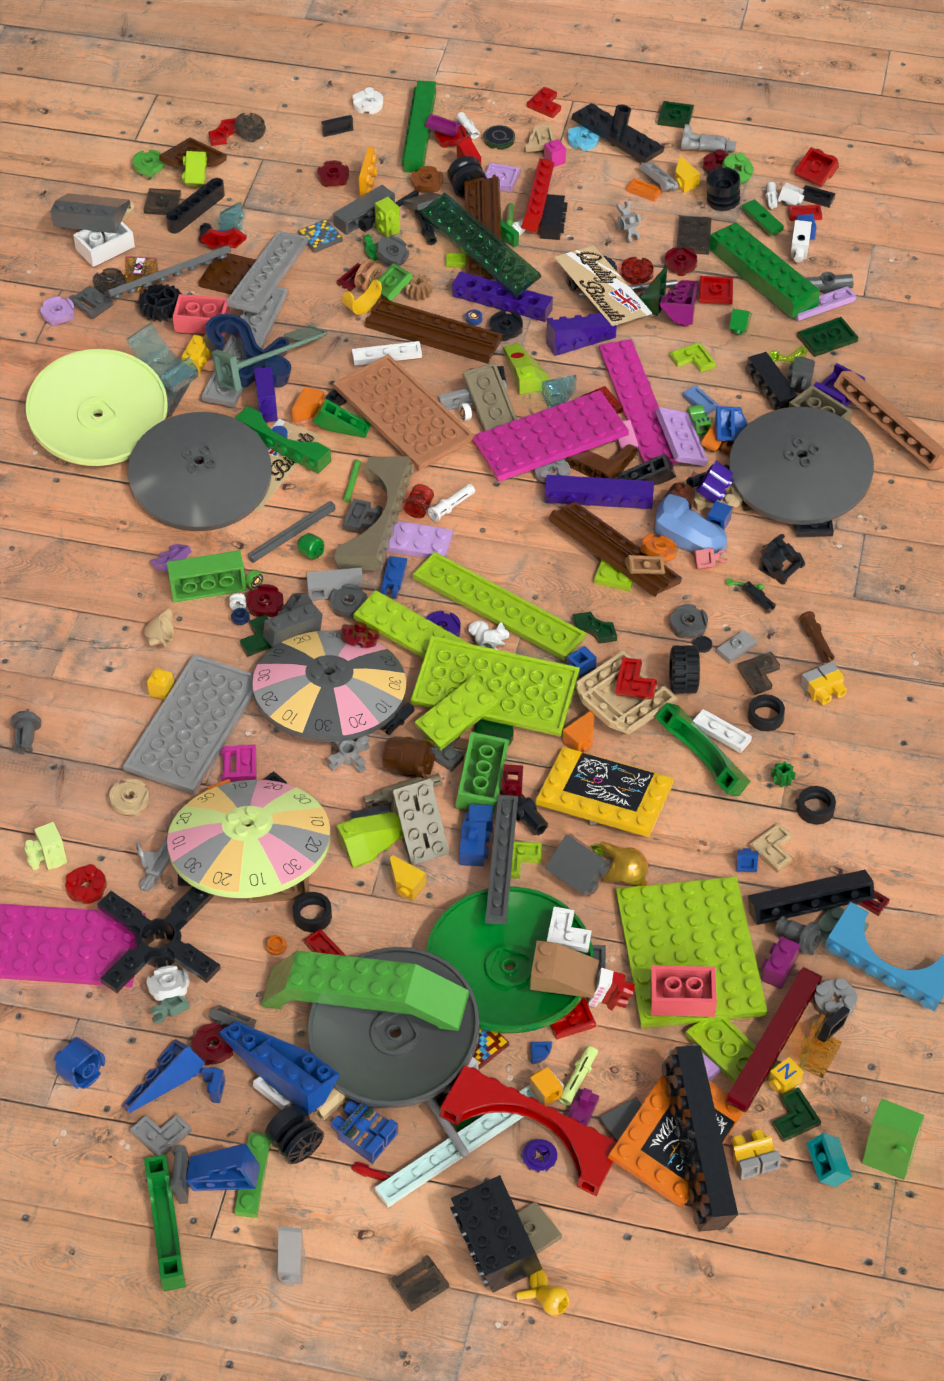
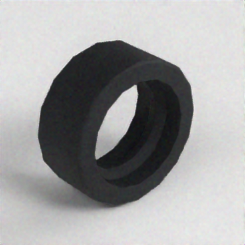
M758 695L749 703L747 718L749 723L760 731H774L784 721L785 706L779 698L773 695ZM767 707L775 710L778 715L770 719L762 718L755 713V710Z
M810 786L804 789L799 794L797 804L798 815L807 823L815 825L830 821L834 816L835 796L830 790L821 786ZM810 799H819L828 805V809L820 812L812 811L806 807L805 802Z
M306 892L300 895L293 905L294 922L297 927L307 932L325 929L332 919L331 902L329 899L318 892ZM308 905L321 906L325 911L317 919H306L300 914V911Z

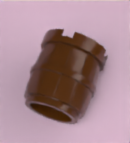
M394 736L389 738L383 749V766L388 771L400 775L426 778V774L430 775L434 766L435 754L431 753V747L435 748L434 742L432 740H419L412 737Z

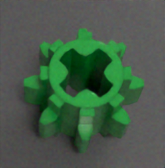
M784 761L783 763H776L775 769H771L770 775L773 777V783L782 788L783 786L791 785L796 775L793 772L794 766Z

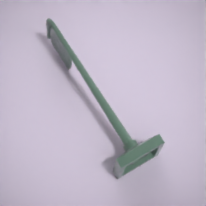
M308 325V328L303 327L284 334L285 338L297 342L238 363L234 355L220 350L212 351L217 382L219 385L231 390H241L239 369L321 338L327 334V331Z

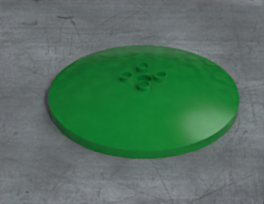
M510 886L506 925L485 923L488 889L465 896L450 906L435 923L428 939L426 951L447 961L468 982L477 1002L480 1029L498 1033L535 1031L562 1019L579 1004L583 997L530 990L537 941L547 942L553 908L570 909L568 906L546 893ZM574 913L572 927L587 930L579 917ZM590 940L588 952H578L594 958L593 946ZM511 964L515 968L513 970H506L504 966Z

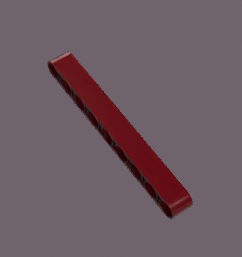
M802 967L731 1088L726 1104L745 1113L748 1111L814 996L817 986L820 985L822 975Z

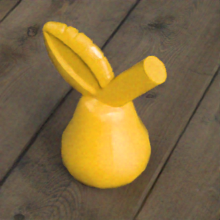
M543 1269L530 1275L529 1284L531 1289L516 1292L518 1301L537 1298L545 1312L551 1316L561 1315L567 1309L570 1300L569 1293L565 1288L547 1285L548 1277Z

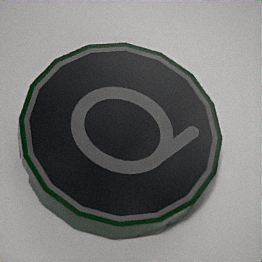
M492 126L484 132V142L490 148L498 147V149L502 150L514 144L515 133L507 126Z

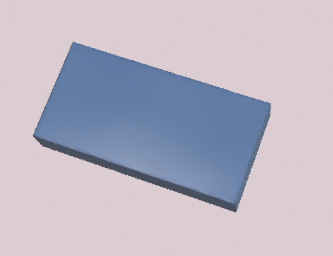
M697 385L683 392V398L692 406L702 404L706 415L715 411L718 406Z

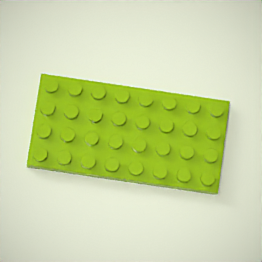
M431 636L411 698V704L433 708L473 676L499 701V705L481 719L561 737L580 668Z

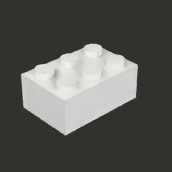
M121 222L117 233L82 230L73 235L76 251L93 267L135 247L133 232L123 222Z

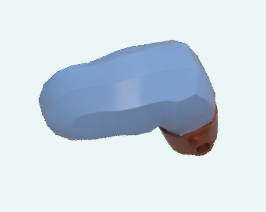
M683 482L674 483L658 506L654 523L656 534L659 537L660 535L668 537L676 543L677 548L693 554L694 550L713 548L714 553L718 550H726L727 536L725 531L719 525L705 519L701 514L691 509L695 499L693 488Z

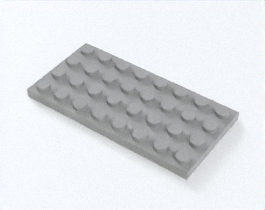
M194 654L123 765L124 771L194 795L253 698L252 683L254 674Z

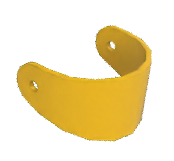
M373 280L364 294L355 301L351 292H345L342 304L355 314L367 313L380 298L382 291L381 283L378 280Z

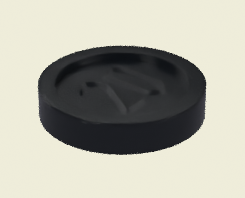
M699 636L695 638L693 645L697 646L699 652L706 653L712 649V640L706 636Z

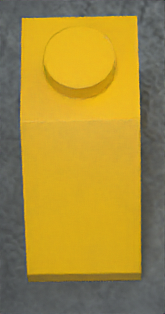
M681 156L678 160L675 180L678 182V188L685 193L700 186L701 174Z
M392 855L390 857V867L396 893L402 898L414 901L427 884L426 872Z

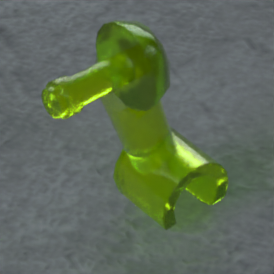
M801 346L790 355H780V351L772 350L770 357L773 361L793 362L795 356H805L807 349Z

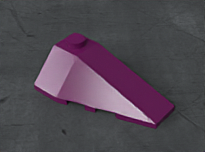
M681 280L674 286L673 291L669 290L667 296L663 295L661 297L660 307L676 324L681 326L693 325L698 281Z

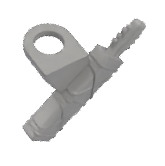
M167 837L157 853L142 851L140 844H136L143 869L147 868L145 871L147 877L143 878L140 882L141 890L148 891V889L153 888L155 880H159L170 862Z

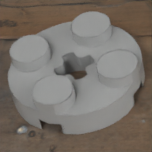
M565 458L536 468L535 478L539 483L541 481L546 483V475L570 476V466L565 461Z
M831 979L817 986L814 1004L820 1014L832 1016L843 1006L850 1009L848 1017L853 1013L856 1007L857 995L853 987L845 979ZM833 996L840 998L838 1003H836L835 1000L831 1001L830 999Z

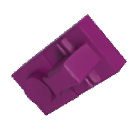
M579 1088L567 1117H573L579 1123L588 1126L599 1101V1095L592 1093V1090Z

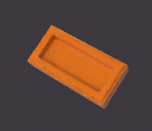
M636 178L629 183L626 189L627 192L654 202L662 194L660 187Z

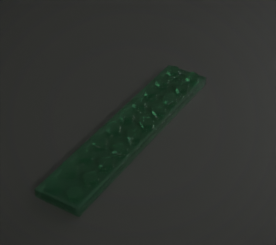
M445 192L420 211L422 217L513 296L517 297L541 278V274Z

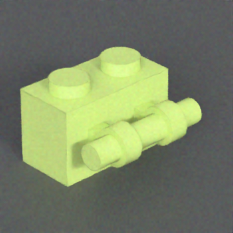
M54 822L34 829L37 840L34 842L28 840L25 843V853L28 855L27 860L31 868L37 870L42 860H44L48 870L66 864L67 859L63 842Z

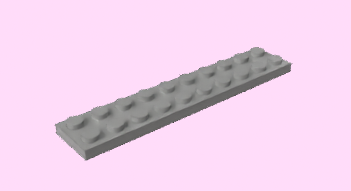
M277 287L259 313L243 310L240 316L250 325L255 341L262 349L288 296V289ZM231 335L223 352L236 356L237 363L244 361L237 340ZM214 369L202 394V401L235 407L244 388L242 387L241 390L234 391L219 385Z

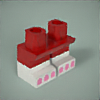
M601 968L596 979L594 998H589L588 1005L596 1007L599 1002L607 1004L608 1009L613 1011L615 1006L626 1008L629 998H632L634 994L635 984L625 981V974Z

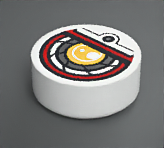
M468 403L459 405V415L462 421L470 420L472 417L471 408Z

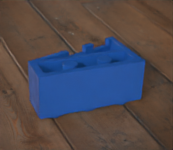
M245 1143L191 1156L186 1181L193 1191L256 1189L260 1164Z

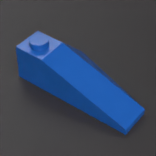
M175 1039L158 1057L157 1061L159 1064L157 1067L145 1074L146 1081L144 1084L136 1086L122 1107L129 1113L137 1110L185 1083L192 1077H196L202 1071V1066L205 1063L189 1046Z

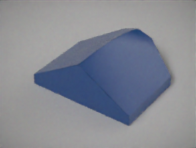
M717 406L714 424L717 441L734 442L739 433L747 426L741 407Z

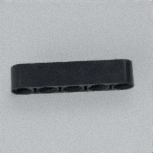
M220 178L211 179L166 215L168 232L172 234L181 232L225 196L223 180Z

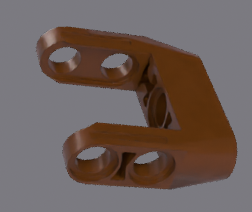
M632 444L626 445L613 461L589 450L569 456L565 461L568 462L571 469L588 477L615 479L617 477L616 474L623 472L634 459L637 447Z

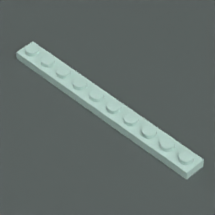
M530 1085L519 1091L527 1097H533L538 1100L531 1091ZM488 1113L457 1132L469 1153H471L524 1116L512 1113ZM448 1138L376 1186L375 1192L389 1208L463 1157L451 1139Z

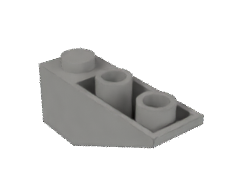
M362 567L306 572L308 594L312 601L328 600L335 589L339 590L346 584L357 585L363 582Z

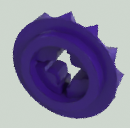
M532 1140L523 1149V1163L528 1166L529 1170H536L537 1173L544 1170L547 1172L549 1168L555 1166L557 1150L547 1140ZM536 1150L540 1155H544L543 1162L536 1158Z

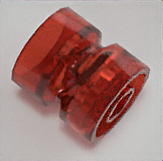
M423 484L415 485L404 505L405 512L411 517L423 518L434 498L432 489Z

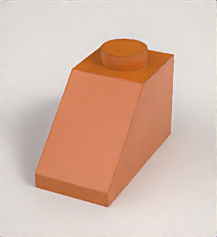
M304 387L291 409L292 422L296 423L314 417L317 409L325 400L324 391Z
M589 711L563 729L562 742L570 749L586 752L592 747L594 713Z

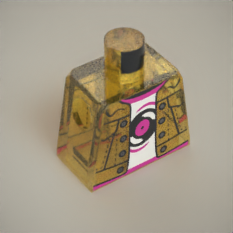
M125 257L126 283L159 271L157 258ZM138 286L137 291H140L141 287L143 288V286Z

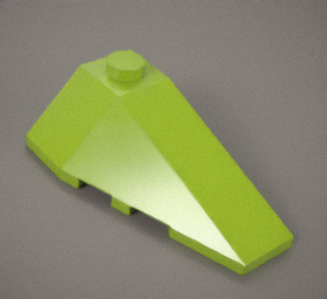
M396 812L354 818L336 825L338 841L353 869L374 861L378 854L390 849L394 842L398 839L402 840V836H404L399 816H397Z

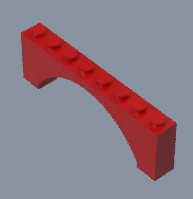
M466 1065L463 1067L441 1106L440 1117L457 1126L466 1119L488 1113L518 1114L539 1122L552 1131L568 1150L578 1175L577 1187L597 1197L614 1164L607 1157L618 1142L616 1139L609 1136L606 1137L598 1133L595 1128L587 1127L579 1123L575 1118L567 1117L559 1113L557 1109L547 1107L539 1103L537 1099L521 1094L514 1087H507L500 1083L498 1079L488 1077L474 1067Z

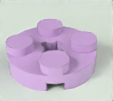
M61 296L51 297L45 300L40 308L42 318L49 322L50 326H57L74 319V304L69 298L65 300L61 299Z

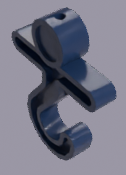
M218 314L210 318L206 323L203 339L206 347L211 352L215 350L223 351L225 338L221 334L228 333L233 335L237 340L243 360L289 345L287 338L279 337L263 350L257 345L250 325L244 319L231 314ZM287 351L239 369L241 387H248L255 381L254 369L272 367L275 388L285 386L289 381L291 364L284 358Z

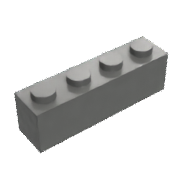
M380 185L334 212V226L345 235H348L359 228V220L375 215L376 202L389 197L395 203V193L384 185Z

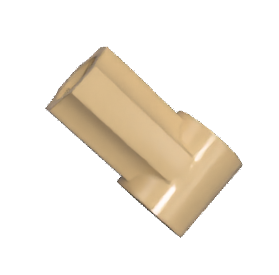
M333 1087L326 1102L313 1112L320 1120H325L340 1105L346 1106L352 1099L344 1096Z

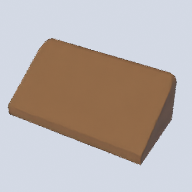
M629 555L624 560L630 574H665L662 556Z

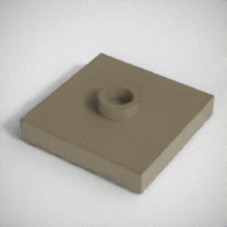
M536 1201L518 1212L536 1254L562 1238L560 1231Z

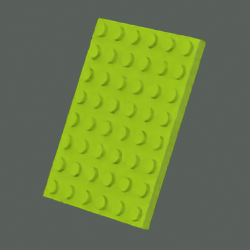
M737 877L616 888L632 983L635 984L634 994L641 1029L694 1024L703 1020L714 1022L722 1021L725 1018L734 1020L767 1016L768 1011ZM651 965L715 967L717 995L715 1017L652 1016Z

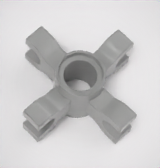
M629 200L624 202L625 208H622L621 203L616 204V208L621 213V216L618 217V222H615L617 229L626 230L627 243L632 241V234L635 236V240L640 239V234L636 231L635 227L642 220L640 214L630 213Z
M365 735L356 742L353 740L332 742V745L340 752L327 757V760L330 762L328 767L334 771L343 763L347 766L354 765L359 773L366 770L364 766L366 761L358 753L370 748V745L367 743L370 739Z

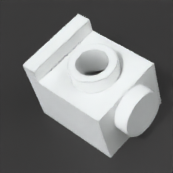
M786 182L782 187L778 202L784 200L786 204L791 206L801 205L805 197L802 195L804 189Z

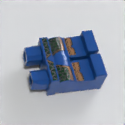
M350 1100L344 1108V1113L349 1118L344 1120L339 1115L336 1116L331 1122V1128L338 1133L341 1142L373 1164L384 1151V1147H387L397 1136L398 1123L392 1119L384 1118L373 1108L368 1107L367 1104L361 1103L359 1105Z

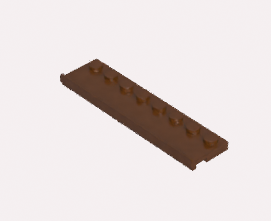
M496 174L488 179L482 177L465 181L466 273L486 279L503 278L500 180L498 176L496 177Z
M382 298L378 299L371 310L370 316L365 319L366 328L412 342L419 341L422 345L489 364L491 357L503 340V334Z
M576 501L561 507L559 511L553 510L550 514L549 521L652 596L656 597L657 594L681 583L682 577L665 565L664 575L630 574L624 560L629 555H648L643 554L639 546Z

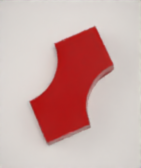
M237 118L221 120V124L217 129L208 132L211 146L227 144L229 136L240 132Z
M235 227L227 231H217L210 228L200 237V241L213 250L217 247L228 245L232 248H237L247 239V235Z

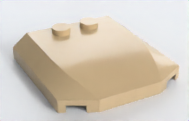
M622 651L578 680L575 687L582 704L608 727L630 735L653 719L666 702L676 703L677 697L665 686L661 687V689L656 686L654 700L616 696L615 689L622 657L631 658L625 651ZM640 671L639 677L648 678Z

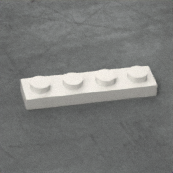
M419 341L352 349L354 366L370 364L387 354L395 361L422 358Z

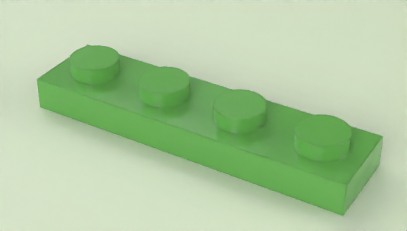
M249 1133L247 1146L260 1164L256 1189L238 1191L235 1216L258 1218L271 1145L265 1134Z

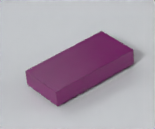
M430 114L425 127L455 137L460 123Z

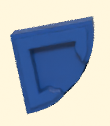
M552 1041L531 1042L532 1064L540 1063L549 1056L552 1049Z

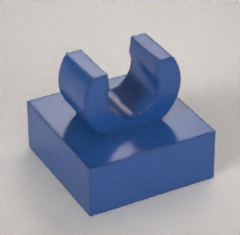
M751 848L738 850L737 872H757L758 851H751Z

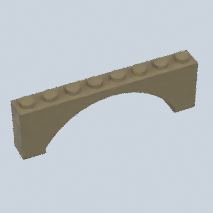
M409 456L368 458L365 467L368 481L374 482L387 493L386 507L379 519L368 530L344 544H338L334 555L338 570L362 567V570L381 569L382 563L385 562L386 551L390 547V539L394 535L395 524L398 523V515L402 510L403 500L406 498L407 487L410 486L411 475L414 474L415 470Z

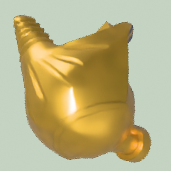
M600 842V848L610 855L613 860L610 870L602 877L604 883L607 881H617L635 884L636 886L648 885L645 879L648 873V862L640 850L633 847L622 848L606 842Z

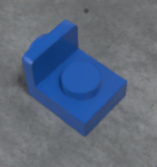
M217 1067L202 1068L203 1081L208 1082L207 1093L210 1094L211 1101L220 1103L226 1081L224 1071Z

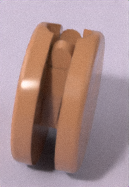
M372 259L365 260L355 275V286L366 291L373 280H378L381 277L382 265L375 263Z

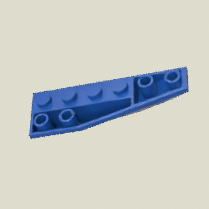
M234 1021L220 1031V1036L251 1069L293 1104L300 1105L308 1115L326 1102L339 1078V1072L311 1052L240 1022Z

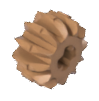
M412 274L413 278L404 287L406 296L410 297L411 300L417 299V301L430 297L433 290L430 278H427L426 275L420 276L418 274V276Z

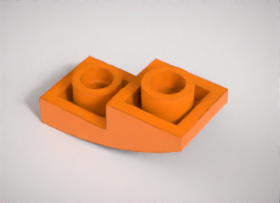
M714 422L702 440L701 445L709 451L717 452L722 446L723 441H717Z

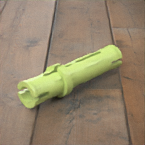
M586 1046L580 1060L576 1061L574 1065L575 1070L563 1090L562 1097L558 1099L563 1105L571 1106L586 1074H589L592 1070L591 1065L598 1055V1051L594 1047Z

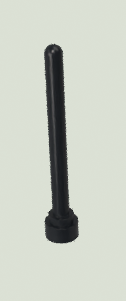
M414 190L395 203L401 207L404 205L403 200L418 196L419 192ZM375 215L370 218L364 217L358 221L362 231L366 232L372 228L373 223L376 222Z

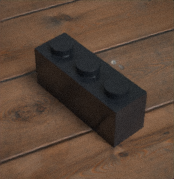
M547 194L542 214L540 239L560 240L561 233L564 234L565 224L562 223L566 222V213L564 212H567L568 202H565L564 195Z

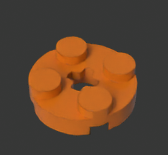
M648 534L643 538L640 551L648 556H662L665 563V561L673 560L676 557L678 549H676V543L668 537L660 535L658 538L654 537V534Z

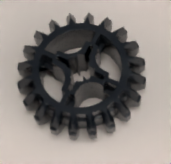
M161 283V285L149 286L148 289L143 290V293H140L138 301L139 310L143 317H147L148 320L153 319L154 322L156 320L160 322L166 320L168 322V319H173L178 296L182 293L174 285L169 286V284L163 285Z

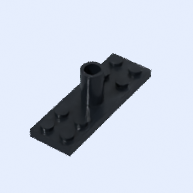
M592 103L572 114V120L643 163L664 152V146L628 125L631 108L627 105H617L614 116Z

